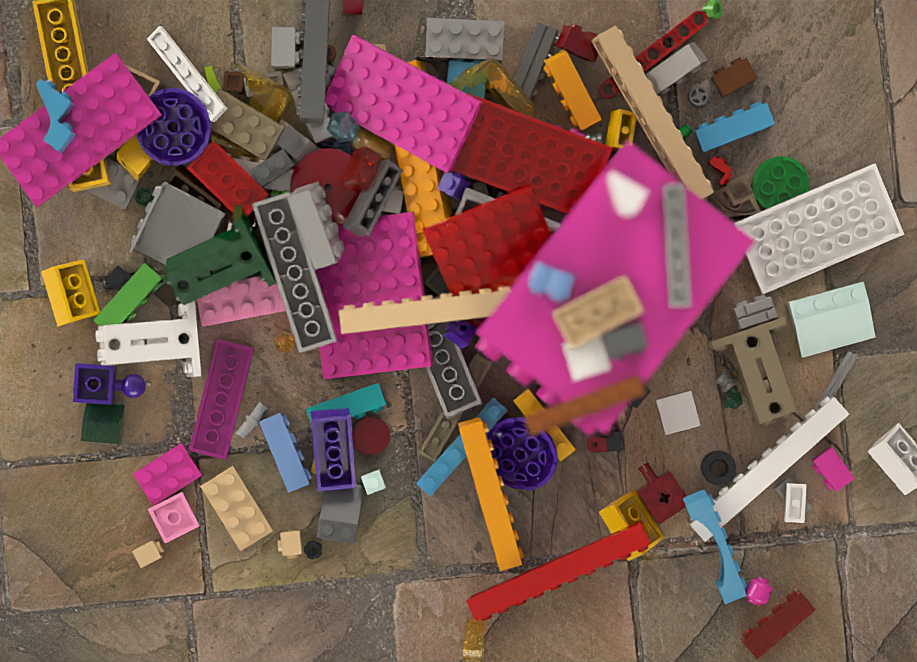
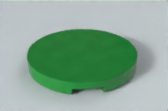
M784 156L773 157L763 162L756 169L752 179V190L757 203L765 210L806 193L810 189L809 178L805 168L798 161Z

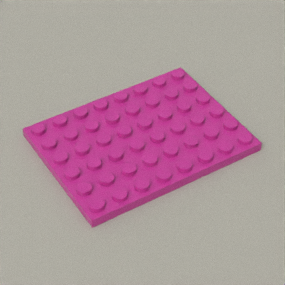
M414 212L379 216L369 236L357 237L343 227L344 223L337 225L339 240H342L345 246L344 255L337 263L316 269L338 339L336 342L319 347L323 379L433 366L428 324L341 333L339 310H344L343 306L355 305V308H363L364 303L373 302L375 306H380L382 301L394 300V304L402 303L401 299L413 298L414 302L421 301V297L425 296Z

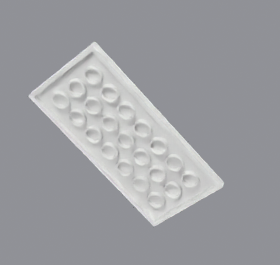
M876 164L869 165L733 223L756 241L746 253V257L762 294L904 235Z

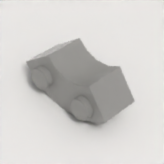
M282 118L278 121L279 124L286 128L275 148L279 151L281 148L293 157L291 161L296 165L306 155L320 150V148Z

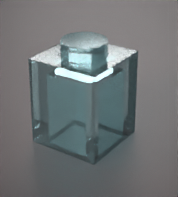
M346 111L332 113L326 129L341 143L354 141L360 125Z

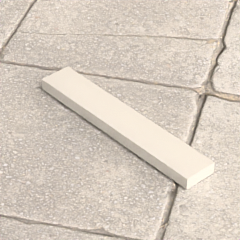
M159 26L147 38L148 42L186 90L202 101L208 111L209 119L215 122L228 108L166 30Z

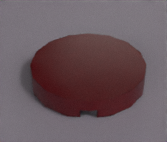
M365 417L354 426L352 440L360 452L368 455L378 454L389 444L390 431L386 423L380 418Z

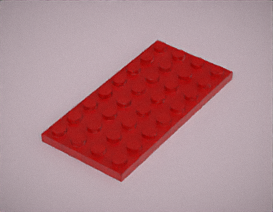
M467 93L483 103L452 171L508 192H514L531 185L538 203L570 215L603 173L612 147Z

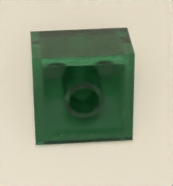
M86 403L82 420L81 441L121 444L123 441L125 405Z

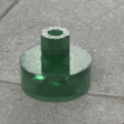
M735 389L728 390L723 396V406L725 408L737 409L743 404L741 395Z

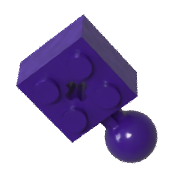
M76 363L73 402L115 404V391H122L129 398H138L145 392L146 383L143 377L138 374H129L123 380L116 379V365ZM95 379L99 382V386L96 389L91 385V382L95 381Z

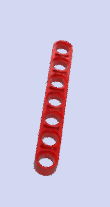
M703 11L693 12L636 56L635 59L643 64L644 72L702 29L708 21L706 13ZM697 14L702 15L704 18V22L701 25H697L693 21L694 16ZM681 26H685L689 30V34L685 37L680 36L678 33V29ZM665 38L673 40L674 45L672 48L664 47L663 40ZM654 49L658 52L659 56L656 60L649 59V50ZM612 76L606 79L599 87L600 95L606 99H610L620 92ZM606 84L611 85L613 88V93L610 95H605L602 91L603 86Z

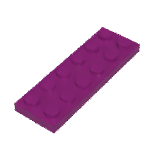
M220 339L216 340L189 451L227 460L255 348Z

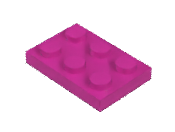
M183 443L136 471L133 475L151 504L155 506L202 476V473Z

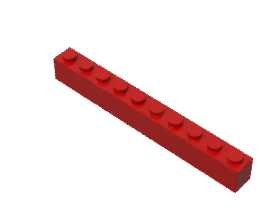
M641 520L468 597L466 602L475 621L481 619L484 622L492 618V614L496 612L502 614L508 611L509 607L514 604L517 607L526 603V599L532 596L536 599L544 595L543 592L548 589L551 591L557 590L566 581L570 584L579 579L578 576L582 574L586 576L591 575L600 566L606 568L613 565V561L616 559L625 560L631 557V553L638 550V553L643 552L649 548L648 545L651 544V539Z

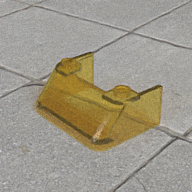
M487 59L465 69L449 84L461 91L465 86L473 88L482 82L503 107L533 118L537 117L538 109L536 105L495 59Z
M235 62L234 66L247 77V87L255 91L248 105L279 123L291 100L292 94L290 90L264 74ZM211 131L210 139L213 142L246 155L258 157L223 135Z

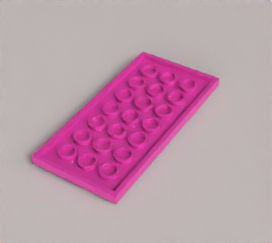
M352 35L325 95V103L329 109L446 173H451L483 103L357 35Z
M116 52L64 90L65 93L72 97L71 102L75 105L62 123L65 121L74 128L72 132L76 136L63 153L57 151L43 140L49 131L51 122L45 105L0 138L1 160L37 208L162 116Z

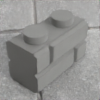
M763 294L754 297L755 301L747 303V300L736 303V307L732 308L739 330L778 318L771 296L766 297Z

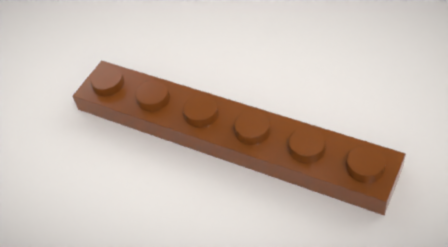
M639 375L524 416V420L530 436L645 395L646 393Z

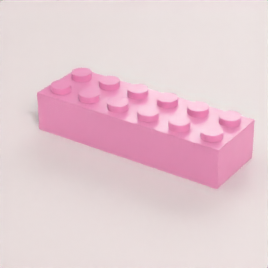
M260 276L239 280L197 299L202 327L286 311L277 281L276 284L269 287L267 282H263Z

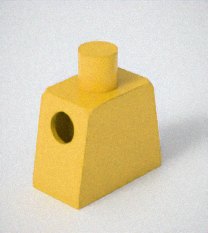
M135 135L118 148L119 151L117 152L116 159L135 180L139 181L155 160L144 152L138 142V135Z

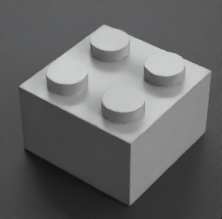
M272 27L271 66L274 70H294L297 66H301L300 53L297 52V46H301V35L295 27Z

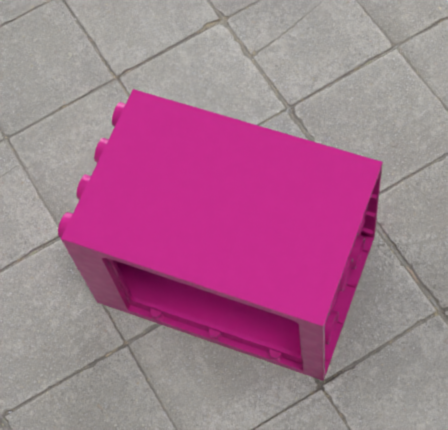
M627 141L610 160L603 173L570 215L566 216L559 229L483 326L477 330L476 334L481 339L475 346L494 361L498 359L501 353L512 362L505 370L525 386H528L534 378L542 385L536 394L551 406L639 375L643 385L756 241L684 185L691 306L670 308L663 185L682 183ZM611 171L648 192L633 216L623 217L616 212L617 208L613 207L606 182V177ZM536 263L575 276L567 300L562 299V302L550 298L551 294L543 291L542 295L531 291L532 287L528 286ZM626 276L644 312L604 333L642 323L649 347L644 348L645 352L633 355L632 352L625 353V358L615 361L613 357H607L610 370L574 381L562 345L567 343L553 312ZM631 400L571 422L589 436L597 428L606 433Z

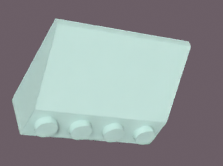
M864 282L786 302L801 358L875 338Z

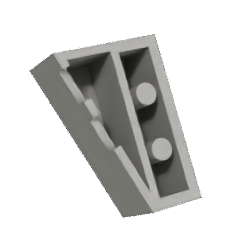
M694 41L645 74V76L652 82L655 93L663 96L671 90L669 87L672 84L676 83V85H679L686 80L685 76L688 73L694 74L702 68L701 65L707 59Z

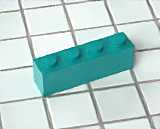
M376 383L306 408L310 421V411L349 408L351 417L354 416L355 419L366 416L365 412L373 410V413L383 410V406L387 403L380 383Z

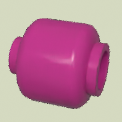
M760 576L758 579H751L745 591L748 598L747 601L758 606L768 603L773 591V587L768 584L769 580Z

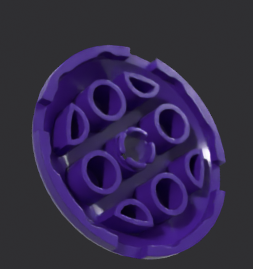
M179 88L162 89L150 95L149 98L162 116L137 134L138 142L144 152L153 160L169 166L183 165L195 160L203 153L211 136V120L205 105L191 92ZM173 122L178 124V131L176 132L172 129Z
M521 417L504 419L490 430L486 438L487 440L491 439L494 451L490 452L492 458L496 457L499 469H496L497 476L501 475L503 484L513 489L519 488L530 491L542 487L551 479L556 470L558 458L555 443L547 431L530 436L526 422Z

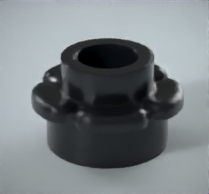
M312 540L304 546V553L307 558L314 559L322 555V545L319 542L316 543Z

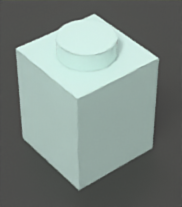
M380 469L361 476L367 495L386 488Z

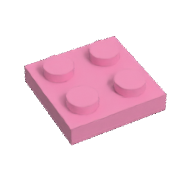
M183 492L148 509L164 543L200 526Z

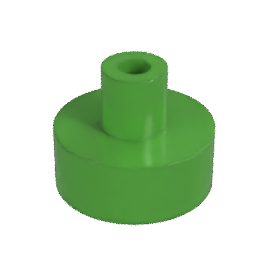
M709 0L707 5L703 6V12L707 13L708 18L719 19L721 17L723 6L720 0Z

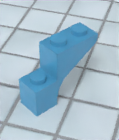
M40 79L37 82V88L51 120L49 131L43 140L57 151L63 153L76 136L72 132L74 129L65 121L62 123L75 104L71 102L72 97L64 91L61 94L56 91L55 88L57 86L47 79L45 82Z

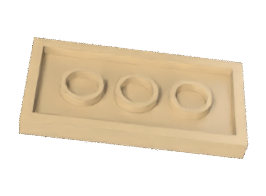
M623 276L553 312V315L570 349L644 311L626 276Z
M234 466L200 486L240 551L274 531Z

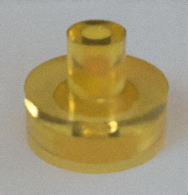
M281 333L278 337H275L276 349L283 353L290 352L294 346L293 336Z

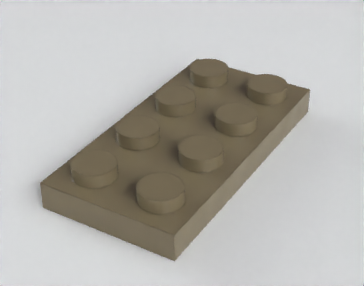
M218 88L216 94L228 109L215 122L211 121V129L266 161L286 127Z

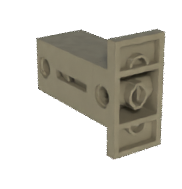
M778 317L777 319L708 341L709 348L715 349V351H722L730 347L756 423H761L764 426L774 423V419L778 417L779 419L789 418L793 416L792 412L797 411L770 335L771 332L784 329L783 325L787 324L785 317ZM749 337H752L754 340V344L751 347L747 345ZM772 403H775L776 410L771 413L769 407Z

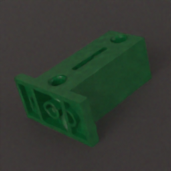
M241 204L234 207V215H232L234 220L232 225L234 228L166 259L164 278L168 285H172L176 300H180L183 306L256 272H259L262 281H266L269 287L276 284L268 253Z

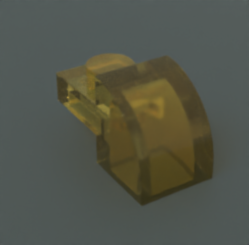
M466 619L463 661L482 662L485 621Z

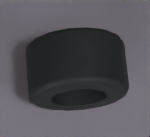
M712 451L701 462L702 476L713 485H725L736 474L734 459L724 451ZM715 461L724 462L726 470L722 475L718 476L712 473L711 465Z

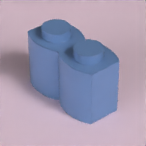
M536 263L528 286L532 287L531 291L542 295L543 291L551 294L550 298L562 302V299L567 300L575 276Z

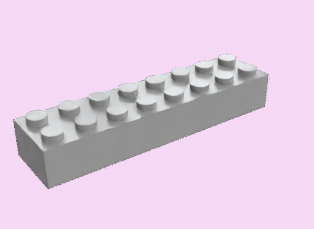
M291 192L253 203L252 205L299 353L336 342L338 339L316 269L314 270L288 199Z

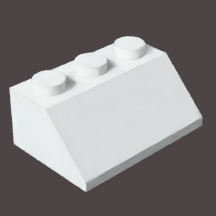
M611 171L606 177V182L613 207L617 208L616 212L623 217L633 216L648 192Z
M898 423L878 439L868 450V453L903 494L906 495L917 488V444Z

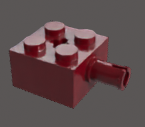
M646 462L643 465L647 472L642 465L638 470L647 483L637 490V493L660 525L686 507L683 498L687 496L669 470L660 476H656L649 462ZM661 493H664L665 495L668 494V496L666 497L667 501L664 502L663 500H659L661 498Z

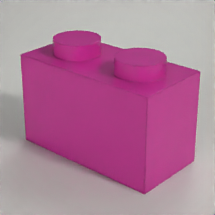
M830 446L811 460L813 462L811 467L817 475L821 474L824 477L823 483L828 490L833 489V491L837 492L855 479L835 450Z

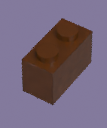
M739 57L730 62L732 66L727 69L723 66L714 71L715 75L711 79L721 98L758 78L747 58L742 60Z

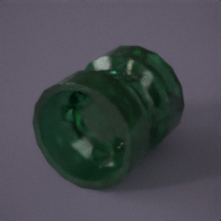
M147 187L139 188L135 193L136 202L143 207H147L149 202H153L154 196L152 194L154 191Z

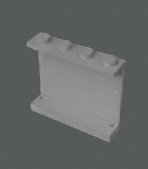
M164 182L162 185L156 186L152 194L154 196L153 202H149L145 209L146 217L145 219L142 218L137 226L139 232L132 237L129 243L131 245L129 252L132 253L136 249L166 265L167 258L215 237L226 213Z

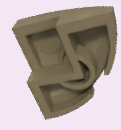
M742 175L713 190L714 193L710 194L718 206L725 211L727 208L736 211V215H753L761 212L746 175Z

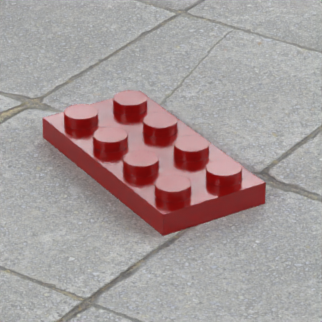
M214 140L187 167L233 214L234 207L241 204L247 216H249L254 211L252 204L263 201L270 195Z

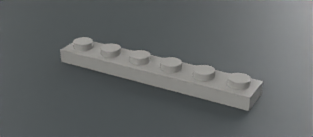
M684 184L663 185L670 308L691 306Z

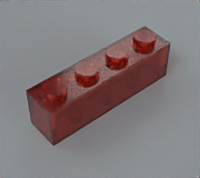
M799 590L786 596L787 600L783 604L778 603L771 609L772 613L770 615L761 617L756 622L758 624L753 629L749 628L742 634L743 638L740 640L756 659H759L816 610Z

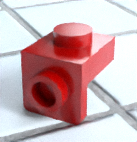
M713 156L708 165L723 174L717 185L727 184L733 176L730 174L733 169L727 166V161L720 156L717 158Z

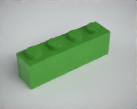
M144 263L93 321L99 326L124 324L127 320L131 321L137 314L136 309L140 305L143 307L150 300L148 296L153 291L156 293L163 285L161 281L164 278L147 263Z

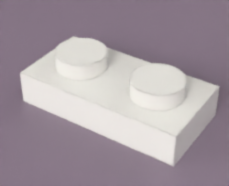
M786 483L785 522L804 523L806 484Z

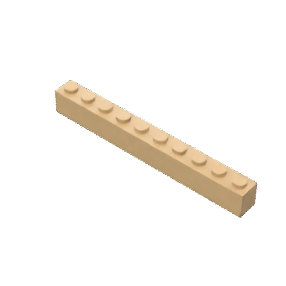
M615 25L596 36L591 42L668 173L701 199L714 193L711 182L702 173V167L692 156V150L685 144L682 133L675 127L672 116L665 110L662 99L655 93L652 82L645 76L642 65L635 59L634 52L625 42L622 31Z
M510 286L499 287L498 292H491V289L479 290V294L473 295L471 291L460 292V296L452 297V293L441 294L439 299H433L432 296H423L421 301L414 302L413 298L401 299L402 303L394 304V300L382 301L380 306H375L374 302L364 303L363 308H355V305L343 306L344 310H339L341 333L489 317L508 294Z

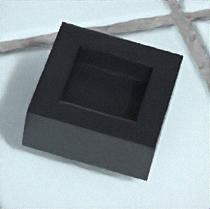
M118 265L105 280L117 291H120L131 279V276Z

